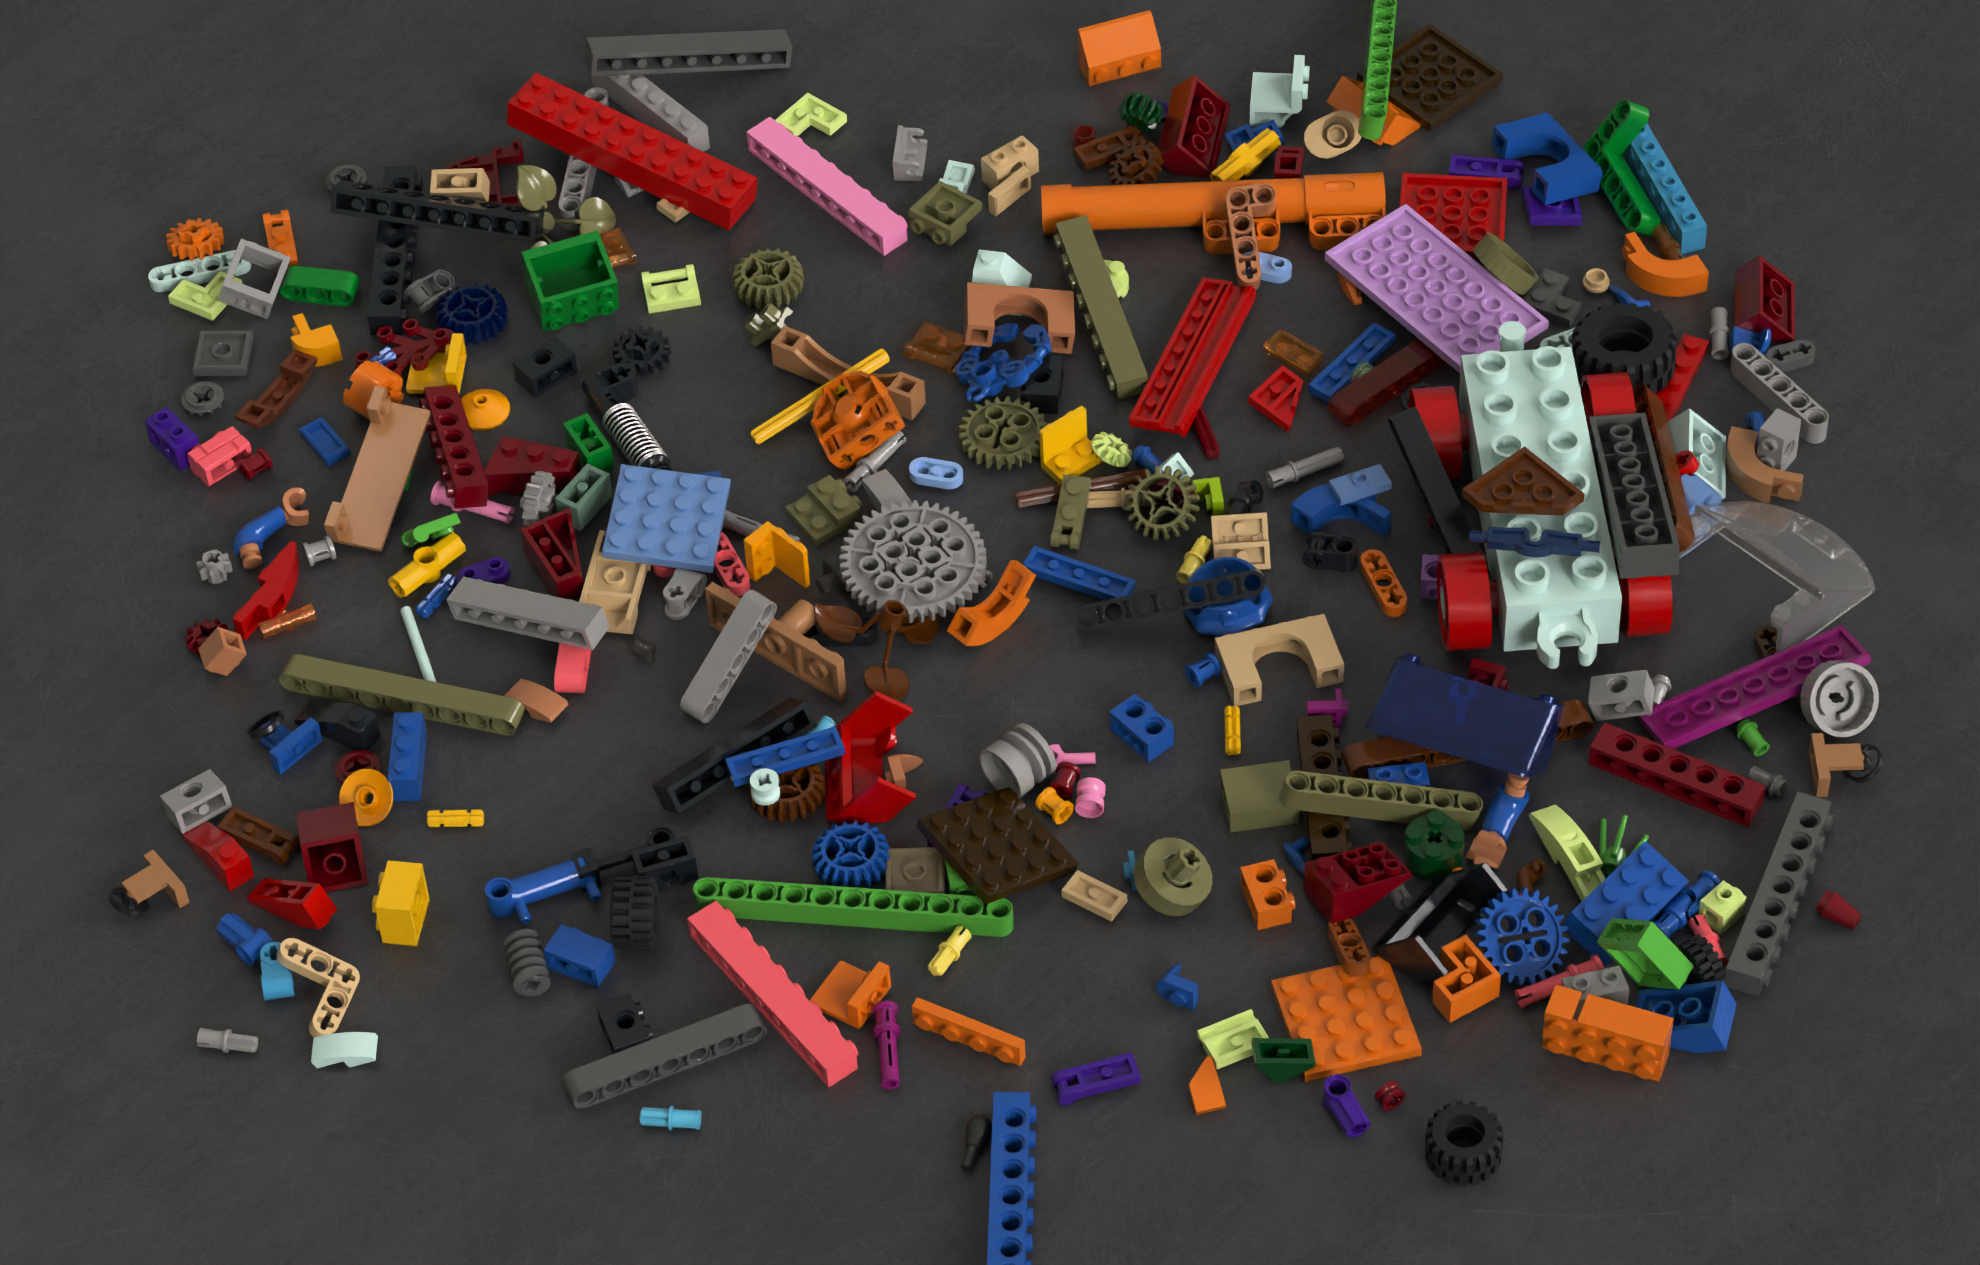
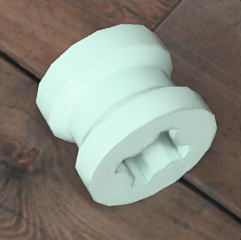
M762 768L752 773L750 787L753 801L760 805L775 803L780 797L777 773L768 768Z

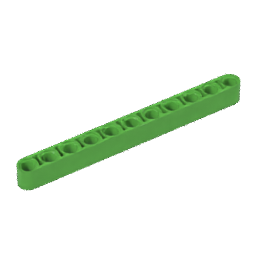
M1371 0L1358 126L1359 135L1368 140H1377L1381 137L1387 115L1397 0Z
M712 877L701 878L693 886L697 912L717 901L724 909L728 908L734 917L739 919L951 934L956 926H963L960 934L967 928L971 935L993 937L1007 936L1014 928L1013 905L1004 898L985 905L978 896Z

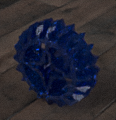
M466 283L463 288L456 286L454 292L447 291L446 296L440 297V304H437L436 321L439 328H448L454 333L463 334L466 346L470 343H475L478 346L480 341L488 343L489 338H497L498 332H503L504 325L507 324L508 308L507 304H505V299L502 294L497 292L496 288L490 289L488 284L482 287L478 283L474 286H469Z

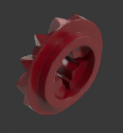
M207 618L203 623L195 621L193 628H187V636L185 637L187 648L192 653L200 656L198 648L207 639L206 636L203 637V634L211 635L217 627L228 630L227 625L221 624L218 618L213 622Z
M355 750L346 753L338 760L335 767L336 777L342 785L347 777L355 772V765H358L360 769H373L381 772L379 758L374 753L366 750Z

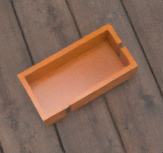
M1555 985L1545 1010L1542 1048L1556 1054L1578 1058L1583 1062H1592L1606 1066L1614 1071H1623L1637 1075L1642 1079L1660 1081L1670 1054L1674 1018L1588 994L1578 1020H1575L1573 1017L1582 992Z

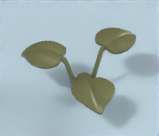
M517 166L516 191L519 203L523 208L530 211L545 210L548 207L547 201L552 200L556 196L554 178L546 170L537 166ZM591 197L585 199L578 208L579 219H554L549 212H544L543 233L550 232L555 224H580V235L598 230L601 239H604L614 229L616 215L604 200ZM543 234L540 238L544 241L535 242L530 249L553 242Z

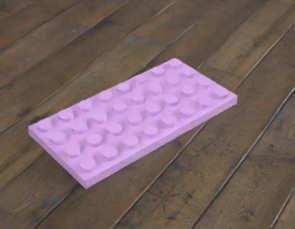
M1407 204L1325 252L1326 262L1459 373L1461 355L1482 354L1491 350L1499 351V327L1505 322L1516 321L1525 326L1526 338H1524V343L1548 329L1549 321Z

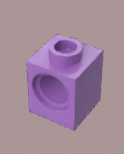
M1423 554L1420 598L1437 599L1436 566L1438 555Z

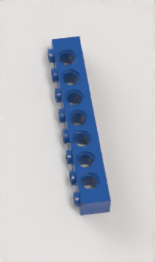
M993 1092L987 1265H1032V1260H1026V1254L1033 1251V1234L1027 1233V1226H1033L1034 1218L1033 1207H1028V1200H1034V1181H1029V1174H1035V1156H1030V1148L1036 1149V1130L1030 1129L1031 1123L1037 1122V1105H1031L1030 1092Z

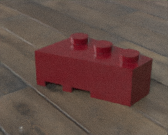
M501 436L484 470L488 482V497H494L495 493L511 492L512 496H519L521 492H525L526 484L531 483V476H535L536 471L552 473V476L555 477L553 483L556 484L555 494H560L581 471L579 452Z
M567 508L521 528L524 552L554 597L575 599L581 596L584 584L571 509Z

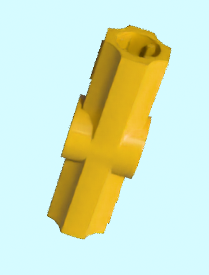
M1266 128L1248 144L1243 143L1228 157V160L1209 175L1211 180L1233 181L1240 180L1242 177H1248L1261 166L1267 157L1282 145L1279 136L1273 130L1271 131Z
M452 532L431 547L425 546L417 549L413 555L414 560L388 579L389 586L397 596L402 598L409 595L423 583L429 584L437 581L441 575L440 570L466 551L465 544L457 534Z

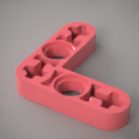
M721 532L719 541L721 551L717 552L714 571L725 588L729 589L736 596H742L750 590L749 574L728 537ZM724 560H731L734 562L731 566L723 567L719 565L720 562ZM652 565L655 575L664 578L673 576L677 569ZM732 576H736V579L739 582V584L733 581Z

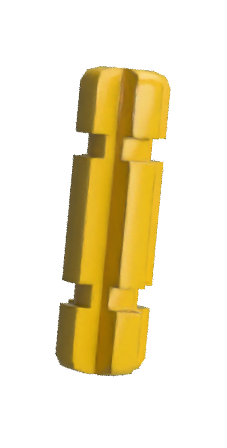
M1228 705L1224 709L1225 753L1228 756H1237L1241 753L1240 708L1236 705Z
M471 809V812H467V810H444L443 813H440V810H429L427 813V824L429 827H440V824H444V827H467L468 824H471V827H481L484 824V812L481 809Z

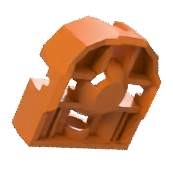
M863 371L842 373L824 386L820 397L814 405L813 418L811 420V426L828 460L836 467L845 471L906 426L894 402L888 395L889 392L885 385L875 376ZM839 385L845 386L848 394L841 398L835 393L838 391L837 386ZM857 405L862 406L859 415L855 413ZM872 435L869 439L865 441H860L861 439H864L867 436Z

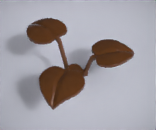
M888 600L885 602L882 612L876 611L874 616L862 626L861 617L850 608L836 605L824 606L817 603L814 608L815 619L822 632L831 639L840 642L853 641L856 633H864L871 625L878 621L880 630L889 634L882 668L878 666L869 667L864 673L863 681L867 689L872 693L877 691L897 701L902 700L909 690L908 677L899 668H888L895 631L898 633L903 632L905 639L910 642L928 644L937 635L941 615L936 613L934 621L929 616H925V620L922 623L918 617H914L913 622L909 623L908 617H904L906 613L905 606L899 601Z

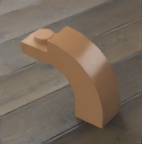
M1731 426L1727 443L1726 469L1733 483L1748 496L1765 503H1770L1771 496L1799 501L1804 475L1774 469L1763 464L1756 456L1759 432Z

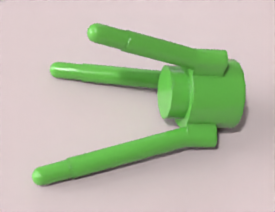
M1626 814L1621 818L1613 846H1610L1607 850L1606 819L1602 818L1600 821L1599 857L1603 862L1600 870L1608 876L1627 859L1625 850L1620 847L1628 819ZM1647 834L1642 837V839L1638 842V844L1635 846V848H1634L1633 851L1630 853V855H1631L1644 841L1647 842V840L1649 839V836H1648Z

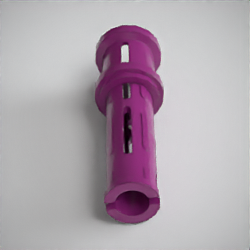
M880 1001L872 1006V1015L876 1021L873 1034L879 1041L881 1086L885 1089H895L900 1086L896 1039L900 1035V1027L896 1023V1015L899 1011L898 1005L892 1001Z

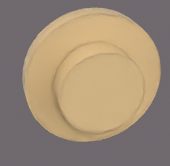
M1591 269L1583 277V286L1589 292L1601 293L1609 288L1610 279L1602 269Z

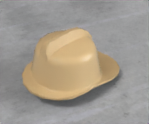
M1338 110L1315 120L1308 125L1304 132L1306 148L1311 154L1324 159L1336 157L1352 149L1362 138L1358 133L1359 118L1349 111Z

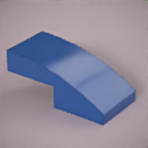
M1274 119L1253 129L1247 123L1224 134L1233 152L1243 143L1248 144L1266 128L1271 131L1273 130L1279 136L1281 144L1285 143L1283 135Z

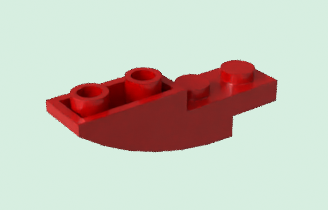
M291 541L284 549L280 550L268 567L260 572L258 576L260 589L253 593L251 599L242 608L238 609L232 618L235 631L241 635L243 640L246 641L262 622L272 626L288 605L299 576L300 560L295 542Z

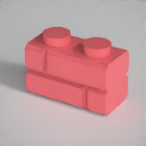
M233 426L225 431L217 432L213 438L202 445L194 446L187 453L190 469L208 487L237 470V460L241 458L244 460L253 455L249 441L243 435H240Z

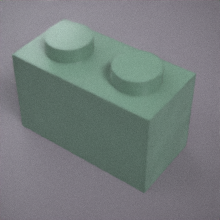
M587 463L555 498L557 513L570 508L573 527L581 531L613 496L610 474Z

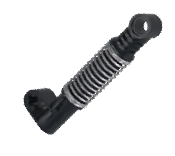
M622 362L589 374L583 380L581 388L600 414L603 427L607 430L613 441H615V444L632 466L673 471L666 453L657 443V440L654 439L648 428H646V425L634 408L626 402L634 398L638 392L636 368L632 364Z

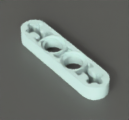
M236 250L214 254L213 256H205L202 260L196 258L193 261L186 260L153 268L148 274L150 287L155 292L160 293L174 290L183 279L197 285L211 282L220 271L227 274ZM240 259L241 263L238 264L234 277L249 272L251 263ZM212 265H217V266H219V268H218L217 270H214V271H209V270H207V268H208L209 266H212ZM185 271L193 272L190 276H181Z

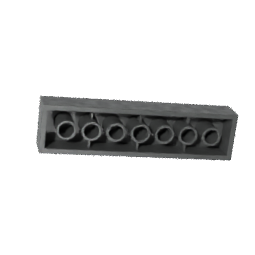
M1636 413L1589 417V436L1620 577L1635 579L1638 577L1678 575L1680 546L1646 414Z

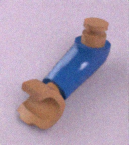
M302 488L289 489L283 496L282 508L277 506L245 524L236 532L232 543L235 555L241 557L245 569H254L263 563L260 556L263 542L285 526V524L292 526L308 525V510H294L302 505L306 499V493Z
M1511 770L1508 773L1506 784L1499 786L1487 809L1481 831L1473 839L1472 845L1465 857L1473 860L1475 865L1486 862L1489 867L1498 869L1507 850L1506 842L1530 797L1529 792L1526 790V784L1529 780V776L1526 773Z

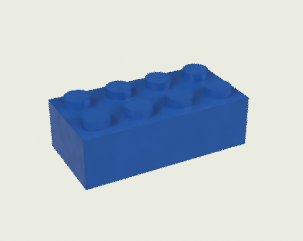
M1644 841L1569 914L1562 926H1568L1569 929L1565 932L1591 956L1598 955L1604 968H1606L1614 959L1597 943V940L1610 919L1654 921L1662 913V910L1686 887L1689 880L1649 843Z

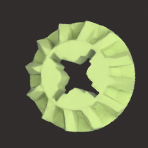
M1106 432L1096 434L1091 441L1096 455L1109 465L1125 467L1132 460V452L1128 449L1129 445L1123 443L1121 438H1116L1112 433L1108 435Z

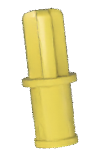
M1202 535L1198 538L1191 551L1186 552L1184 555V563L1176 573V579L1180 583H1187L1192 574L1205 563L1204 559L1212 547V540L1208 539L1207 536Z
M956 926L947 941L941 942L938 946L939 951L928 964V970L931 971L933 976H942L950 964L959 959L960 951L972 938L967 928L960 935L963 926Z

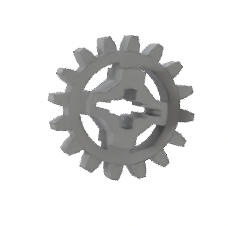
M536 471L535 476H531V483L526 484L525 492L520 500V507L523 508V526H528L552 515L556 506L555 498L557 497L555 494L556 484H553L555 477L552 476V473Z

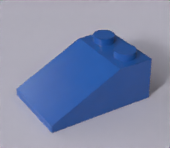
M1723 980L1682 985L1679 990L1654 988L1639 991L1636 1003L1637 1008L1674 1018L1670 1048L1694 1053L1726 1050L1737 1004Z

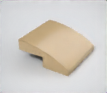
M1267 512L1211 516L1214 559L1236 557L1249 562L1258 570L1271 569Z

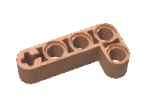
M1266 183L1234 187L1226 194V216L1237 284L1245 288L1252 285L1256 290L1261 284V265L1253 217L1272 213L1275 209L1276 201L1275 189ZM1266 196L1270 201L1262 203L1257 199ZM1234 200H1241L1244 204L1241 206H1234L1231 204V202ZM1239 224H1244L1248 228L1239 231L1235 227ZM1241 249H1249L1252 253L1242 255L1239 251ZM1250 267L1252 279H1248L1246 275V268Z

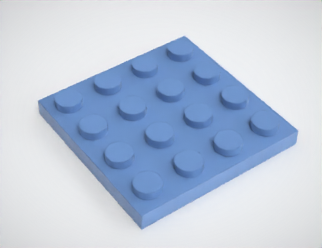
M621 464L602 550V558L713 573L731 487V479Z

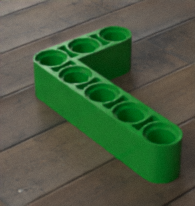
M1621 100L1589 138L1583 150L1601 167L1602 177L1600 185L1625 227L1629 231H1635L1636 233L1651 237L1660 228L1659 215L1622 156V153L1648 122L1649 110L1644 105Z

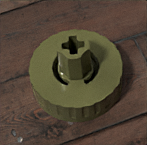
M1487 232L1473 247V252L1486 266L1485 269L1518 294L1525 295L1538 281L1539 277L1533 268L1515 250L1494 234Z
M1164 837L1152 843L1138 857L1133 870L1135 886L1144 901L1156 911L1169 916H1183L1194 911L1210 893L1213 883L1211 868L1206 858L1192 844L1175 837Z

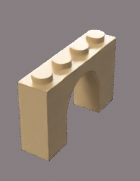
M1325 614L1308 616L1289 622H1280L1271 626L1253 628L1248 631L1226 634L1215 638V656L1221 665L1222 676L1234 706L1262 701V682L1255 663L1264 655L1272 652H1289L1302 658L1309 668L1316 688L1344 682V662Z

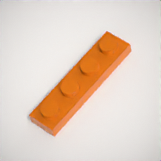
M918 997L912 1005L913 1024L925 1031H933L943 1035L950 1041H958L968 1045L975 1051L986 1052L996 1056L1006 1063L1011 1062L1021 1066L1026 1058L1025 1040Z

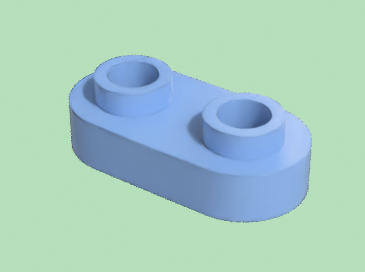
M1249 251V252L1244 253L1243 255H1249V254H1251L1252 252ZM1258 251L1261 265V280L1281 284L1291 279L1292 264L1288 259ZM1250 267L1246 268V275L1251 277Z
M920 457L914 459L909 465L910 479L916 484L942 489H955L963 483V469L955 462Z

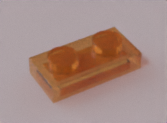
M1283 329L1277 331L1264 343V351L1306 376L1323 361V352Z

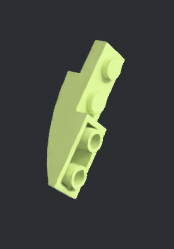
M1557 805L1530 813L1529 818L1554 863H1561L1579 898L1583 901L1605 880L1600 870L1603 862L1579 826Z

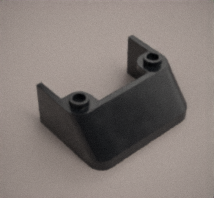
M1486 862L1444 874L1425 888L1372 946V951L1376 956L1390 963L1393 968L1417 982L1425 981V983H1428L1434 978L1445 976L1448 971L1438 960L1441 955V947L1454 941L1467 926L1475 924L1476 919L1485 918L1480 909L1490 908L1487 902L1489 899L1494 898L1498 901V893L1505 892L1508 896V890Z

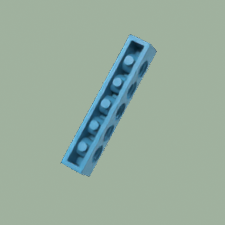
M1646 123L1622 155L1659 215L1660 221L1679 254L1682 255L1705 249L1707 225L1649 125Z

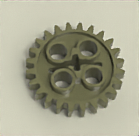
M1009 396L1006 397L1004 402H1001L998 397H995V403L985 399V406L982 407L976 403L975 411L967 410V417H962V425H959V442L962 444V451L968 452V459L976 457L977 465L985 461L987 469L992 464H996L997 470H1000L1002 465H1006L1008 470H1011L1014 463L1022 467L1023 460L1031 463L1032 455L1040 456L1039 432L1047 425V422H1044V415L1039 414L1037 407L1031 409L1030 402L1021 405L1020 398L1016 399L1014 403L1010 402Z

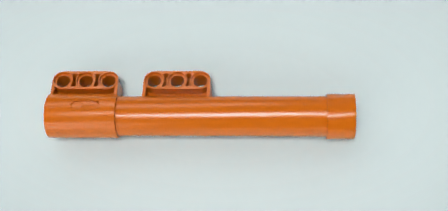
M1383 172L1303 175V178L1074 187L1071 184L1041 185L1043 235L1057 234L1056 223L1087 215L1092 230L1202 226L1203 246L1208 253L1232 254L1226 216V194L1234 187L1266 183L1275 189L1276 201L1275 209L1272 213L1253 217L1258 251L1266 253L1276 250L1280 243V223L1305 222V225H1308L1309 243L1314 249L1330 250L1386 216ZM1266 196L1257 199L1262 203L1270 201ZM1234 200L1231 202V204L1234 206H1241L1244 204L1241 200ZM1239 224L1235 228L1243 231L1248 227L1244 224ZM1241 249V250L1239 251V253H1246V252H1249L1250 250H1249V249Z

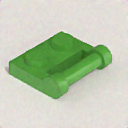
M457 513L417 526L401 535V544L406 548H411L417 543L426 541L429 535L432 540L454 532L453 526L459 524L460 520Z

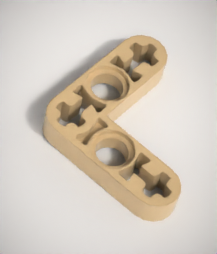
M285 939L277 950L278 962L282 966L326 987L309 1023L310 1034L312 1037L334 1034L359 983V971L353 965L299 939ZM289 949L295 951L293 957L288 956ZM304 955L308 956V958L303 964L301 963V961L303 960ZM311 961H321L325 965L326 970L323 972L315 971L311 966ZM333 968L335 969V971L333 973V976L330 977L328 975ZM343 975L349 977L347 983L342 982ZM331 996L337 997L341 1001L342 1007H331L327 1002V998ZM325 1015H327L331 1018L328 1021L326 1029L322 1030L320 1028L321 1022L323 1021Z

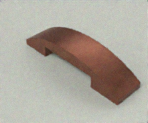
M294 349L280 365L281 374L257 401L250 399L236 414L235 419L258 429L274 422L291 406L305 387L316 366L317 357Z

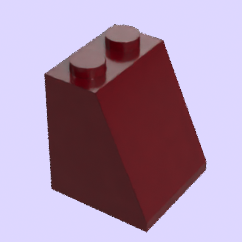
M354 802L296 813L300 846L309 883H319L325 892L369 884Z

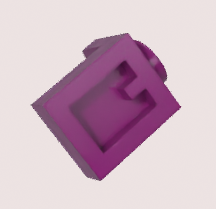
M1335 689V701H1307V716L1332 715L1333 726L1342 728V716H1347V699L1341 698V689Z

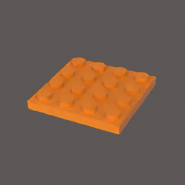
M1379 956L1371 958L1370 972L1364 976H1350L1343 971L1341 965L1271 980V988L1289 1038L1311 1039L1316 1064L1314 1068L1302 1073L1305 1082L1422 1056L1420 1042L1391 965Z

